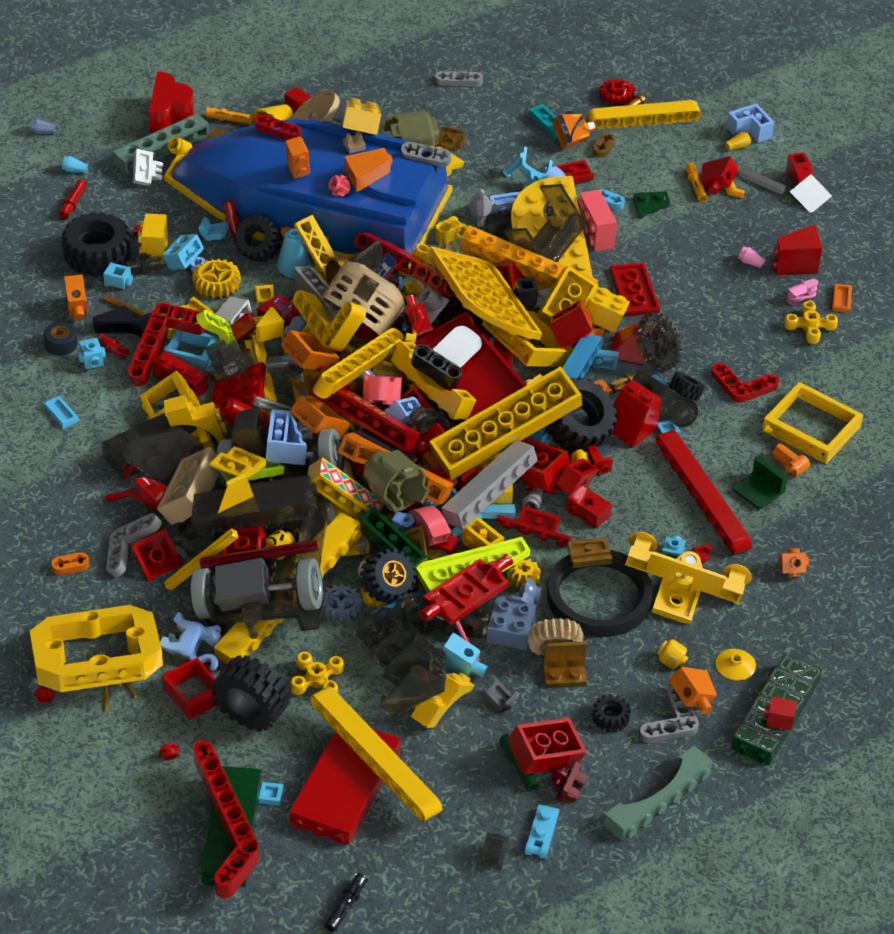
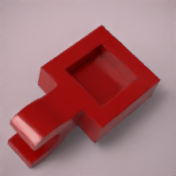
M435 423L423 434L426 440L414 447L418 454H426L431 449L429 441L445 433L439 423Z

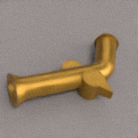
M324 366L321 371L313 376L307 375L304 382L299 381L295 376H290L288 382L300 390H307L309 394L316 378L320 377L329 367Z

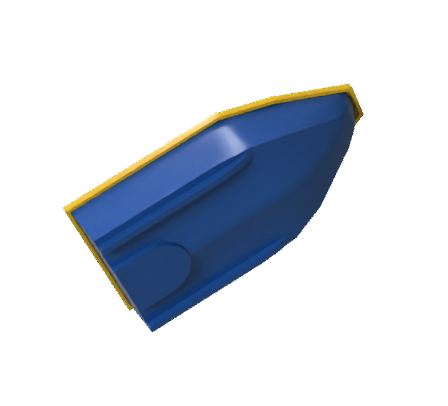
M302 119L282 121L301 128V137L309 151L310 174L305 177L293 178L287 166L286 140L255 129V124L207 139L192 147L185 154L177 155L164 175V180L224 222H226L225 218L227 216L223 202L228 200H234L236 213L240 218L238 219L239 222L241 220L245 221L247 216L252 218L254 214L257 216L263 215L276 224L280 232L283 227L296 229L294 227L295 223L313 215L324 236L329 237L330 246L336 256L362 253L365 258L366 255H370L357 248L354 243L355 236L358 233L371 232L409 253L414 252L417 244H425L453 191V186L448 185L446 167L411 161L402 156V145L410 141L381 134L375 135L361 132L363 141L366 144V150L349 154L342 144V140L348 133L351 136L356 135L357 130L343 128V125L330 122ZM385 148L392 157L390 173L356 192L344 171V156ZM425 151L421 155L423 157H429L431 153ZM335 175H344L347 177V181H350V191L344 197L331 195L332 191L329 190L328 183ZM264 230L257 231L252 237L264 241L265 232ZM364 237L365 244L367 243L366 237ZM381 245L378 247L379 252L382 250ZM408 261V267H409V268H411V262H410V261ZM394 270L395 274L409 276L399 270Z

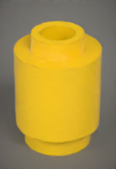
M174 137L169 140L168 148L171 153L180 155L190 150L192 144L179 137Z

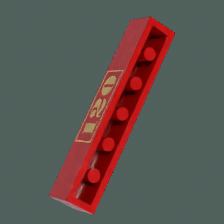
M320 377L316 378L309 395L402 451L413 449L421 433L344 387L328 398L318 397L313 392V387Z

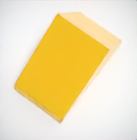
M273 307L269 308L256 325L257 342L284 336V320Z

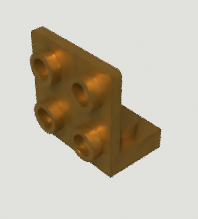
M585 641L545 644L543 673L546 688L587 685L584 666L587 647Z

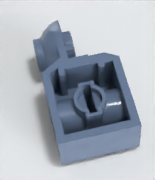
M528 577L526 584H521L519 597L510 595L496 598L488 626L487 643L527 651L529 629L534 625L536 605H539L542 588L537 587L532 579Z

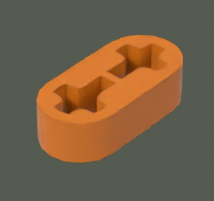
M82 552L59 556L52 560V571L56 575L81 572L90 566L89 556Z

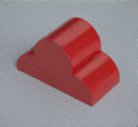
M157 71L149 109L150 134L194 115L193 89L186 84L175 83V78L167 72Z

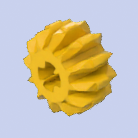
M523 559L508 569L507 578L510 586L516 585L518 590L522 583L526 584L528 577L538 585L541 571L537 562H532L531 559Z

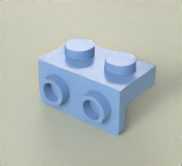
M520 192L489 196V200H493L495 203L493 215L511 214L513 203Z

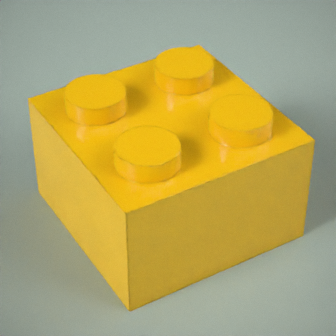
M145 214L144 221H141L140 225L142 232H139L138 242L142 244L139 248V256H142L143 263L164 264L165 260L162 255L166 251L168 243L167 215Z
M597 287L587 306L588 311L592 315V323L615 333L630 301L626 300L623 296L611 293L606 288Z

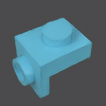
M207 217L202 219L198 227L200 234L206 241L224 238L229 228L227 222L211 224Z

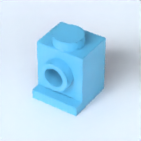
M110 263L103 273L104 286L106 287L109 285L125 289L133 281L131 268L123 265Z
M679 536L666 537L662 554L677 557L682 555L686 540H682Z

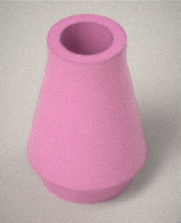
M744 246L738 256L741 263L759 268L765 262V259L750 247Z

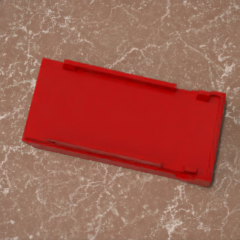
M465 311L417 339L414 344H423L434 349L458 326L468 327L481 338V348L461 367L462 376L458 387L455 388L466 390L476 399L475 405L468 417L469 419L527 386V384L485 335L480 333L481 331L475 325L472 317ZM439 384L440 386L451 392L452 389H448L443 385Z

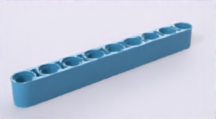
M590 333L587 337L580 338L563 366V370L569 378L577 379L578 377L583 378L602 347L603 337ZM545 426L526 438L544 443L548 436L546 432L547 427Z

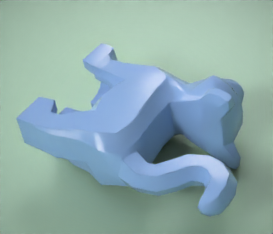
M177 612L173 620L177 623L176 627L182 631L179 639H176L172 633L168 635L169 637L163 636L160 644L163 650L171 654L180 655L183 659L191 661L197 658L196 653L203 640L212 647L220 641L221 628L218 625L205 627L199 622L185 620L182 613ZM204 654L198 657L202 663L211 662L210 671H214L218 667L219 660L214 654Z

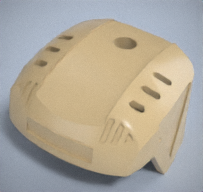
M350 261L344 262L321 297L322 300L326 301L327 299L340 308L345 302H352L365 307L366 313L374 316L377 319V323L371 322L366 317L362 322L374 330L378 336L392 327L405 308L403 296L394 284L367 268L366 265ZM340 285L346 292L340 290L337 286ZM335 291L341 294L342 299L335 298L331 293ZM370 307L376 310L377 312L381 313L382 316H379L378 314L373 312L370 309Z

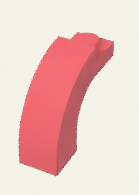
M428 505L408 512L415 517V527L424 526L428 546L447 541L451 531L445 518L436 507Z

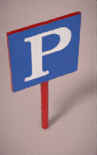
M388 251L380 261L370 255L376 262L372 271L384 279H387L399 265Z

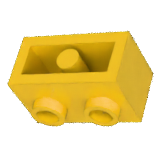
M478 516L462 529V542L470 549L504 541L502 535Z

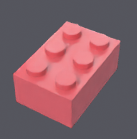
M600 189L580 193L578 206L588 245L592 246L594 251L614 248L617 221Z

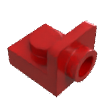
M595 445L588 446L587 453L590 462L599 469L596 474L611 472L612 457L602 458V454L598 453Z

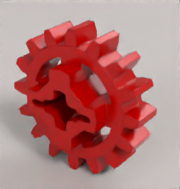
M609 78L608 82L603 81V84L600 85L599 96H601L602 100H605V103L611 102V105L617 103L618 106H620V103L626 105L627 102L634 99L635 88H633V84H629V81H624L623 78L620 80Z

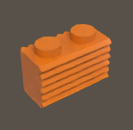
M302 137L286 140L287 166L293 178L297 179L309 175V151Z

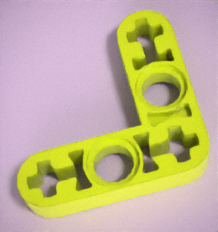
M207 310L198 313L196 318L199 324L204 329L219 336L230 364L234 368L243 365L245 361L229 323L224 318Z

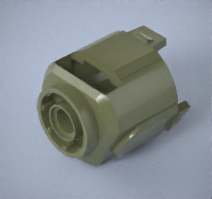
M425 110L393 114L392 118L384 119L383 130L391 131L394 138L433 147L439 144V129L436 118L430 116Z
M401 451L377 452L368 459L364 466L363 476L374 496L395 514L410 507L415 501L424 503L429 493L425 486V473Z

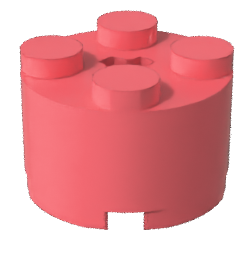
M364 375L362 398L369 403L381 402L382 400V404L387 405L401 400L402 377Z

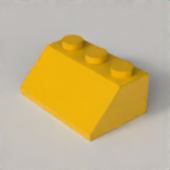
M568 265L560 272L536 315L549 322L550 316L580 299L587 306L598 284Z

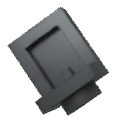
M497 680L482 695L497 711L501 712L504 708L509 710L516 704L515 698L519 695V692L516 691L511 694Z

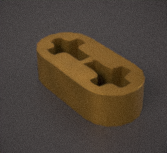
M611 133L602 134L594 144L593 154L597 157L607 156L615 145V136Z

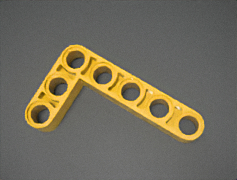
M297 290L293 296L294 305L321 345L337 352L344 350L366 316L365 307L352 302H345L335 318L332 319L315 294Z

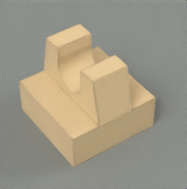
M356 131V135L353 136L348 133L342 140V144L349 154L366 150V144L360 131Z

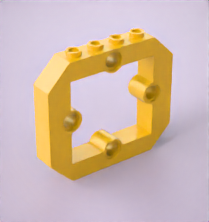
M132 605L50 616L30 630L38 684L59 692L145 680L163 666L162 648L153 612ZM126 632L127 649L132 655L112 658L106 655H96L89 661L63 665L66 662L63 641L80 638L94 639L101 635Z

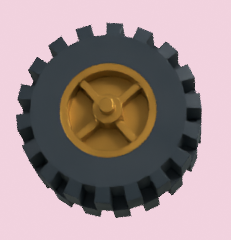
M386 549L372 554L365 560L366 563H363L361 567L364 570L360 571V576H363V580L360 581L361 585H365L363 589L365 592H369L368 596L370 598L375 597V601L389 602L408 595V592L413 589L411 585L415 584L416 579H413V576H416V571L412 569L415 566L409 562V556L404 557V552H397V549Z

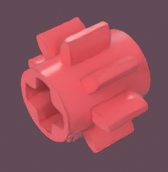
M340 174V176L335 175L330 179L328 187L332 191L331 195L344 197L350 191V181H347L346 176Z

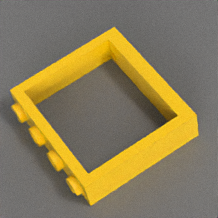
M534 311L527 312L542 332L539 341L547 348H535L523 336H512L505 330L485 320L482 322V325L525 366L563 367L574 350L572 346L560 348L550 325L536 315L537 313Z
M799 382L764 418L762 431L827 464L861 427L863 414ZM800 398L848 424L826 445L778 420V418Z

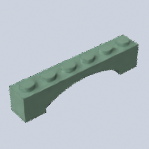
M692 746L679 756V771L665 788L639 802L624 805L621 802L605 813L604 826L621 841L627 837L632 838L642 825L647 826L655 815L664 813L669 804L678 802L683 793L687 790L689 792L692 791L701 779L706 780L711 775L713 760L697 747Z

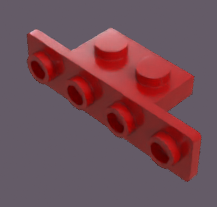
M523 506L518 521L501 515H497L496 518L500 527L511 530L512 527L518 529V532L524 535L532 533L544 541L548 539L555 540V543L561 546H566L567 542L573 541L571 536L557 532L561 520L560 516Z

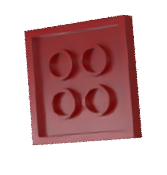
M260 362L214 379L212 402L215 408L218 409L220 403L227 398H232L254 407V398H263L266 365Z

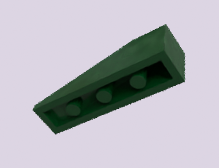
M375 507L359 517L361 533L381 550L397 549V552H404V557L409 556V562L415 566L412 569H415L427 560V556Z

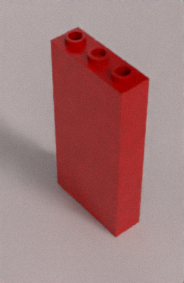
M371 728L398 756L401 751V738ZM336 731L290 810V824L297 829L311 831L316 836L331 838L338 844L350 845L383 781Z

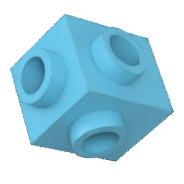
M98 338L79 341L80 352H78V358L80 363L83 362L85 370L104 366L103 358H106L104 347H100Z

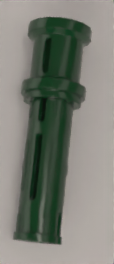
M512 732L504 734L500 737L499 744L507 752V759L514 763L528 792L538 789L540 784L537 782L534 774H523L507 741Z

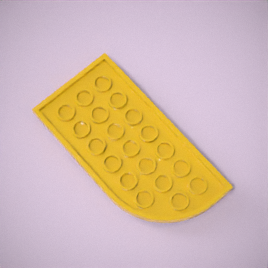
M573 176L545 178L524 188L515 199L511 210V228L514 244L566 267L569 265L576 271L593 278ZM536 283L538 291L547 289Z
M430 247L428 253L432 261L435 262L438 270L441 271L444 279L447 280L450 288L462 302L464 308L472 311L490 324L505 330L512 336L520 335L528 340H540L542 332L492 261Z

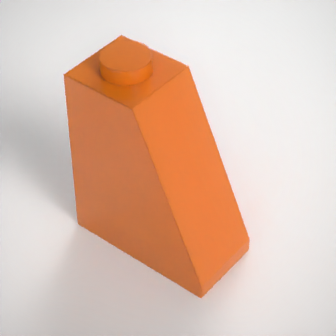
M385 148L344 156V171L356 192L390 173L392 157Z

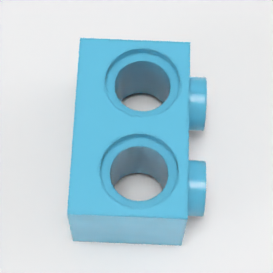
M197 234L181 235L162 256L169 269H186L203 251L204 247Z

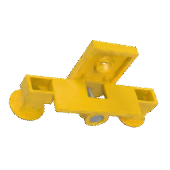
M635 532L628 539L631 549L625 565L662 577L652 613L678 622L691 623L700 591L739 604L745 585L752 580L751 572L739 564L726 566L723 570V575L702 568L701 559L695 552H684L676 559L654 552L657 549V541L646 532ZM672 599L679 600L681 604L673 603Z

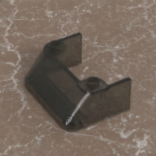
M562 184L541 185L540 190L548 201L543 208V214L547 220L545 225L534 239L527 228L506 229L505 233L512 244L558 262L583 230L584 220Z

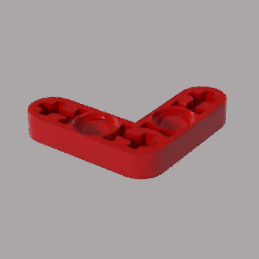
M715 363L712 366L711 375L735 402L742 403L775 391L779 387V378L773 374L764 375L742 383L726 364ZM731 381V382H733L734 384H733V385H728V384H726L725 382ZM752 387H757V388H759L760 390L755 391V390H752L751 388H752Z

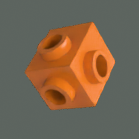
M800 548L788 549V552L778 553L779 573H788L789 577L801 576L800 573H806V568L809 567L808 556H806L805 552H800Z

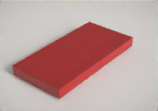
M644 262L610 266V272L618 295L630 301L625 311V317L660 313L661 309Z

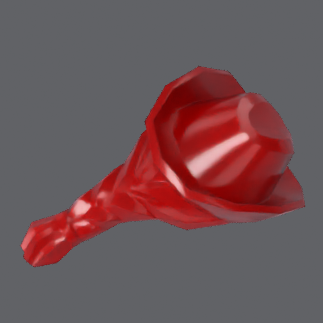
M136 478L135 488L127 489L120 493H109L105 496L106 501H116L132 497L135 500L144 502L147 508L163 516L157 507L167 486L153 479Z

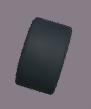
M56 322L50 324L44 330V345L50 354L64 356L72 353L77 348V332L73 325L67 322Z

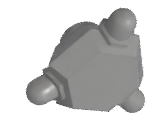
M479 189L477 194L471 198L470 203H468L469 213L472 219L477 222L478 228H483L486 219L495 212V203L493 200H489L484 189Z

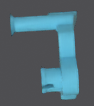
M525 146L517 154V158L509 167L503 170V173L510 177L511 173L519 166L520 171L527 175V182L523 184V188L539 181L541 178L544 179L547 176L545 173L552 168L553 162L549 160L542 167L543 173L536 171L525 162L527 147Z

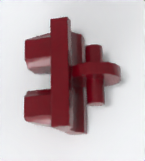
M575 762L572 769H569L567 773L564 767L552 771L550 777L554 781L553 785L555 787L561 785L555 800L561 802L565 798L575 803L579 798L581 791L572 786V784L581 788L588 778V775L579 770L580 763Z

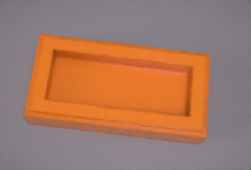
M834 284L832 311L850 313L852 286Z

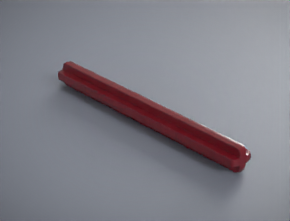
M309 540L204 557L200 559L201 568H215L216 566L258 558L266 560L315 552L319 550V543L317 540Z

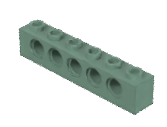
M198 113L113 151L114 164L123 173L127 174L133 171L134 151L136 149L153 152V161L171 154L168 148V142L171 138L179 137L191 144L206 138L209 134V123Z

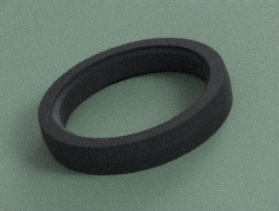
M610 550L613 558L612 564L596 566L618 570L635 583L640 594V600L633 610L618 618L599 620L582 616L570 609L563 601L559 588L569 574L584 567L573 568L570 556L567 555L554 566L547 584V600L554 616L557 619L575 621L580 625L584 635L594 637L617 636L639 626L648 615L652 604V583L647 572L625 565L628 555Z

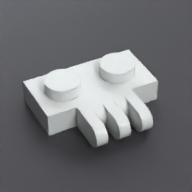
M140 149L134 151L133 183L150 186L152 179L162 180V175L159 174H162L161 168L163 163L153 161V152Z

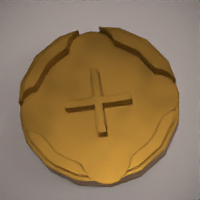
M444 127L443 130L439 131V144L435 145V147L440 146L451 152L457 151L466 144V135L458 128Z

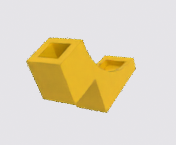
M186 394L164 400L165 415L170 426H197L210 432L218 443L225 439L227 427L225 422H221L222 415L219 412V408H215L213 402L194 407L192 401H188Z
M463 673L443 674L432 694L423 695L411 717L426 728H434L448 708L462 695L470 692L474 684Z

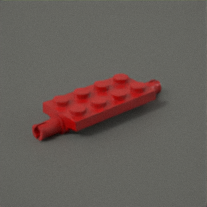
M504 554L496 561L488 563L478 559L423 596L422 602L427 607L419 611L420 618L428 622L438 614L449 624L453 625L508 587L509 581L503 577L502 571L513 564L512 557Z

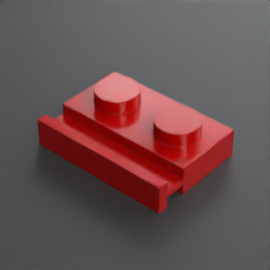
M585 160L557 166L566 176H573L574 184L594 180V173H591V169Z

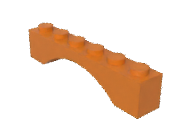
M352 432L344 435L337 453L355 462L366 464L368 459L375 453L380 451L389 453L390 451ZM420 467L425 473V486L429 490L426 499L438 505L447 502L454 484Z

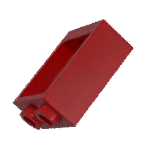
M198 657L162 675L163 689L189 720L217 706L215 703L217 698L212 697L213 690L211 689L215 678ZM197 676L208 690L186 700L175 686Z

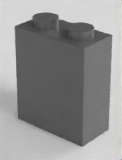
M263 558L215 567V575H213L212 579L216 592L213 593V600L215 605L218 604L222 612L269 603L268 567Z

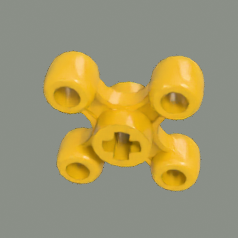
M809 300L802 304L801 313L803 317L788 314L784 319V327L787 330L792 331L797 327H802L803 331L806 332V341L809 344H817L819 342L821 332L818 328L823 327L828 331H833L838 325L837 316L828 314L823 318L820 317V314L816 312L815 303Z
M300 652L296 657V666L298 669L306 671V675L303 677L295 676L291 679V692L294 695H302L309 686L321 688V690L331 686L338 693L337 683L328 680V677L330 675H339L343 672V659L339 656H333L324 665L321 662H313L310 653Z

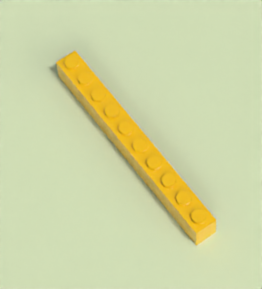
M341 511L315 539L319 543V550L301 554L273 584L296 583L297 566L301 559L314 558L319 564L323 578L324 574L335 566L337 560L347 553L349 547L360 539L362 534L360 522ZM297 589L269 591V603L252 606L214 646L215 656L225 664H228L233 657L236 658V656L241 655L243 658L245 655L249 656L252 651L257 650L264 638L271 635L277 624L283 622L291 609L297 607L299 603Z

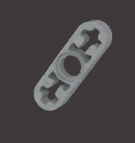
M440 71L435 75V82L440 86L476 87L482 85L483 75L479 72Z
M406 142L401 147L402 156L407 160L446 167L451 163V153L447 149L414 142ZM425 151L431 153L429 157H423L421 154Z

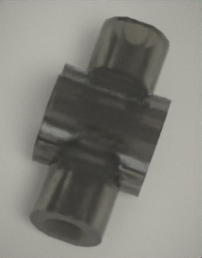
M145 252L139 253L136 256V260L125 261L126 267H130L131 272L137 271V273L142 275H149L152 269L163 268L161 256L151 257L150 254Z

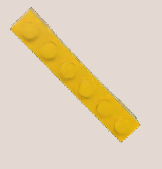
M399 341L391 359L396 368L404 372L409 380L414 381L420 390L427 393V397L434 400L439 408L445 410L451 419L467 420L476 399L466 390L452 389L451 392L446 390L435 380L413 367L411 358L417 345L412 342Z

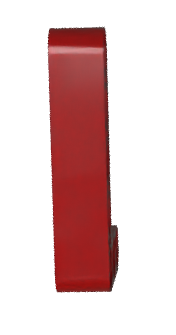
M158 303L154 307L128 369L130 381L134 386L146 384L153 368V360L157 358L169 328L195 335H201L206 332V329L198 323L196 318L200 311L168 303Z

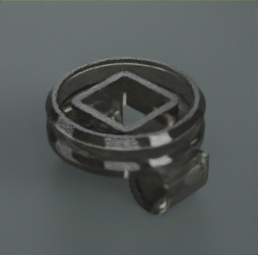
M221 339L205 348L209 360L212 362L205 368V373L208 374L209 380L212 382L233 377L251 367L255 361V358L251 355V349L241 350L236 341L227 344Z

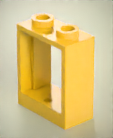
M177 371L140 395L143 402L141 406L148 414V421L152 426L156 425L159 429L168 426L169 422L165 415V409L163 408L156 413L153 405L177 389L180 396L186 394L188 401H192L194 407L198 405L186 380Z

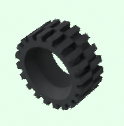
M239 655L236 658L233 657L211 685L213 690L212 697L217 698L215 700L216 705H221V711L224 714L228 713L230 720L233 721L235 719L239 725H246L250 730L255 728L257 732H261L263 729L266 731L274 725L289 705L291 694L287 693L289 688L287 685H283L285 680L282 677L278 678V672L275 669L271 671L268 668L269 665L267 663L261 664L259 659L255 657L251 660L250 656L245 655L242 658Z

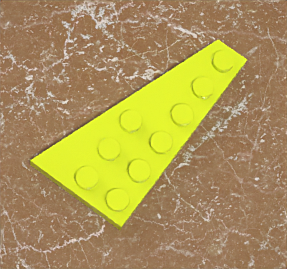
M523 537L425 561L413 570L416 571L417 577L427 593H429L478 559L488 563L496 561L504 554H508L512 557L513 564L502 571L504 572L530 556L531 550Z

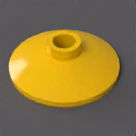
M740 649L725 650L717 656L715 661L717 671L730 680L741 681L748 679L756 670L754 658L749 653Z

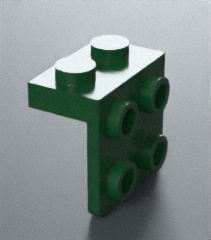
M759 455L754 459L752 473L733 485V491L757 509H762L785 493L788 476Z

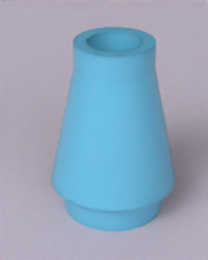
M65 156L62 170L70 173L86 174L88 164L72 156Z

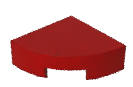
M710 544L692 548V552L699 555L702 564L708 561L707 559L710 558L712 550Z

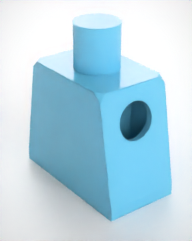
M452 633L443 647L437 669L450 674L463 673L468 677L473 672L483 677L488 666L478 661L480 655L478 648L457 634Z

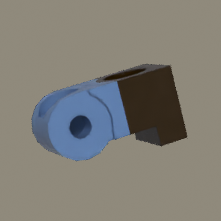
M385 505L382 507L380 513L399 531L404 532L415 527V517L412 514L399 511L395 514Z

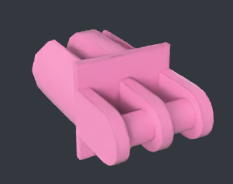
M801 279L800 284L788 288L787 302L790 305H795L806 300L810 301L812 297L816 296L818 280L810 279L804 282Z

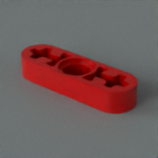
M267 115L255 117V129L285 140L301 137V128L297 125Z

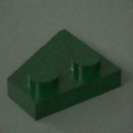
M667 191L633 193V200L639 219L644 218V215L648 213L653 214L660 209L670 207Z

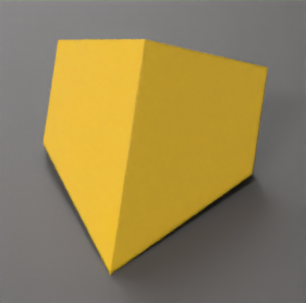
M245 473L225 483L226 490L218 513L254 497Z

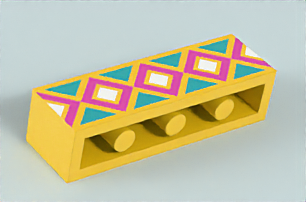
M323 457L309 466L306 484L358 521L359 517L373 507L379 511L380 501L372 492Z

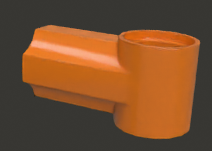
M781 443L772 451L771 457L785 467V471L793 475V478L810 468V462L805 455L800 454L797 456Z

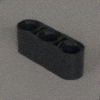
M420 344L415 347L411 358L413 367L448 389L458 387L462 376V369L458 365L426 345Z

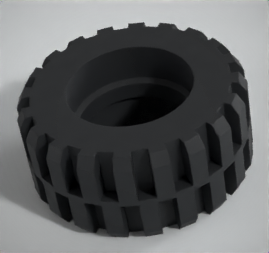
M91 212L88 215L82 214L79 218L76 217L72 222H69L63 230L64 259L70 268H74L78 273L82 272L83 275L93 274V276H98V274L105 272L110 263L125 266V263L130 259V230L126 223L112 214L107 215L104 212H100V214H95V212ZM92 243H104L100 245H90Z
M580 377L577 379L570 378L582 395V406L580 408L589 416L591 426L578 423L568 413L547 425L546 432L553 437L552 440L555 443L558 442L561 444L560 447L564 449L569 448V451L572 452L583 449L587 452L588 446L595 445L597 448L612 434L617 424V409L614 408L615 403L613 399H610L608 391L605 392L600 384L596 385L590 379L586 381L585 378Z

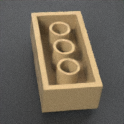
M211 447L181 459L157 507L158 511L171 525L178 522L182 523L189 517L198 516L205 502L209 499V494L219 476L218 470L209 466V463L217 457V454Z

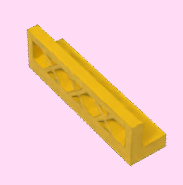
M311 215L295 223L294 227L327 282L326 264L329 258L336 257L315 218Z

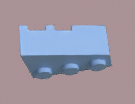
M272 409L267 439L266 461L305 465L307 445L303 442L302 434L297 429V423L293 414L290 411Z

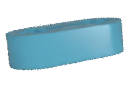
M600 189L610 209L621 210L624 208L625 198L623 196Z

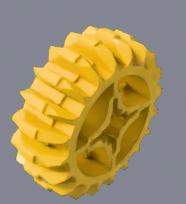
M219 258L218 260L211 259V261L205 260L204 263H199V266L195 267L193 271L192 282L196 292H199L201 296L205 294L206 298L212 296L213 299L219 296L221 299L223 295L228 297L229 293L234 295V291H238L241 277L237 266L233 265V262H227L226 259L221 261Z

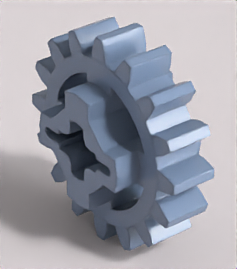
M340 583V587L332 584V589L326 587L325 592H323L320 611L325 612V617L331 616V621H334L336 618L339 619V622H342L344 618L350 621L351 616L356 618L357 613L362 612V593H358L357 588L351 589L350 584L347 587H344L343 583Z

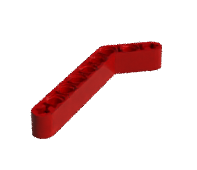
M201 740L196 742L193 747L194 764L234 849L214 876L216 895L219 898L227 899L234 895L258 863L259 845L212 744Z

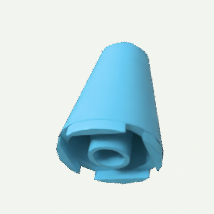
M291 229L285 233L276 267L278 272L282 273L285 277L294 278V267L312 265L308 250L297 230Z

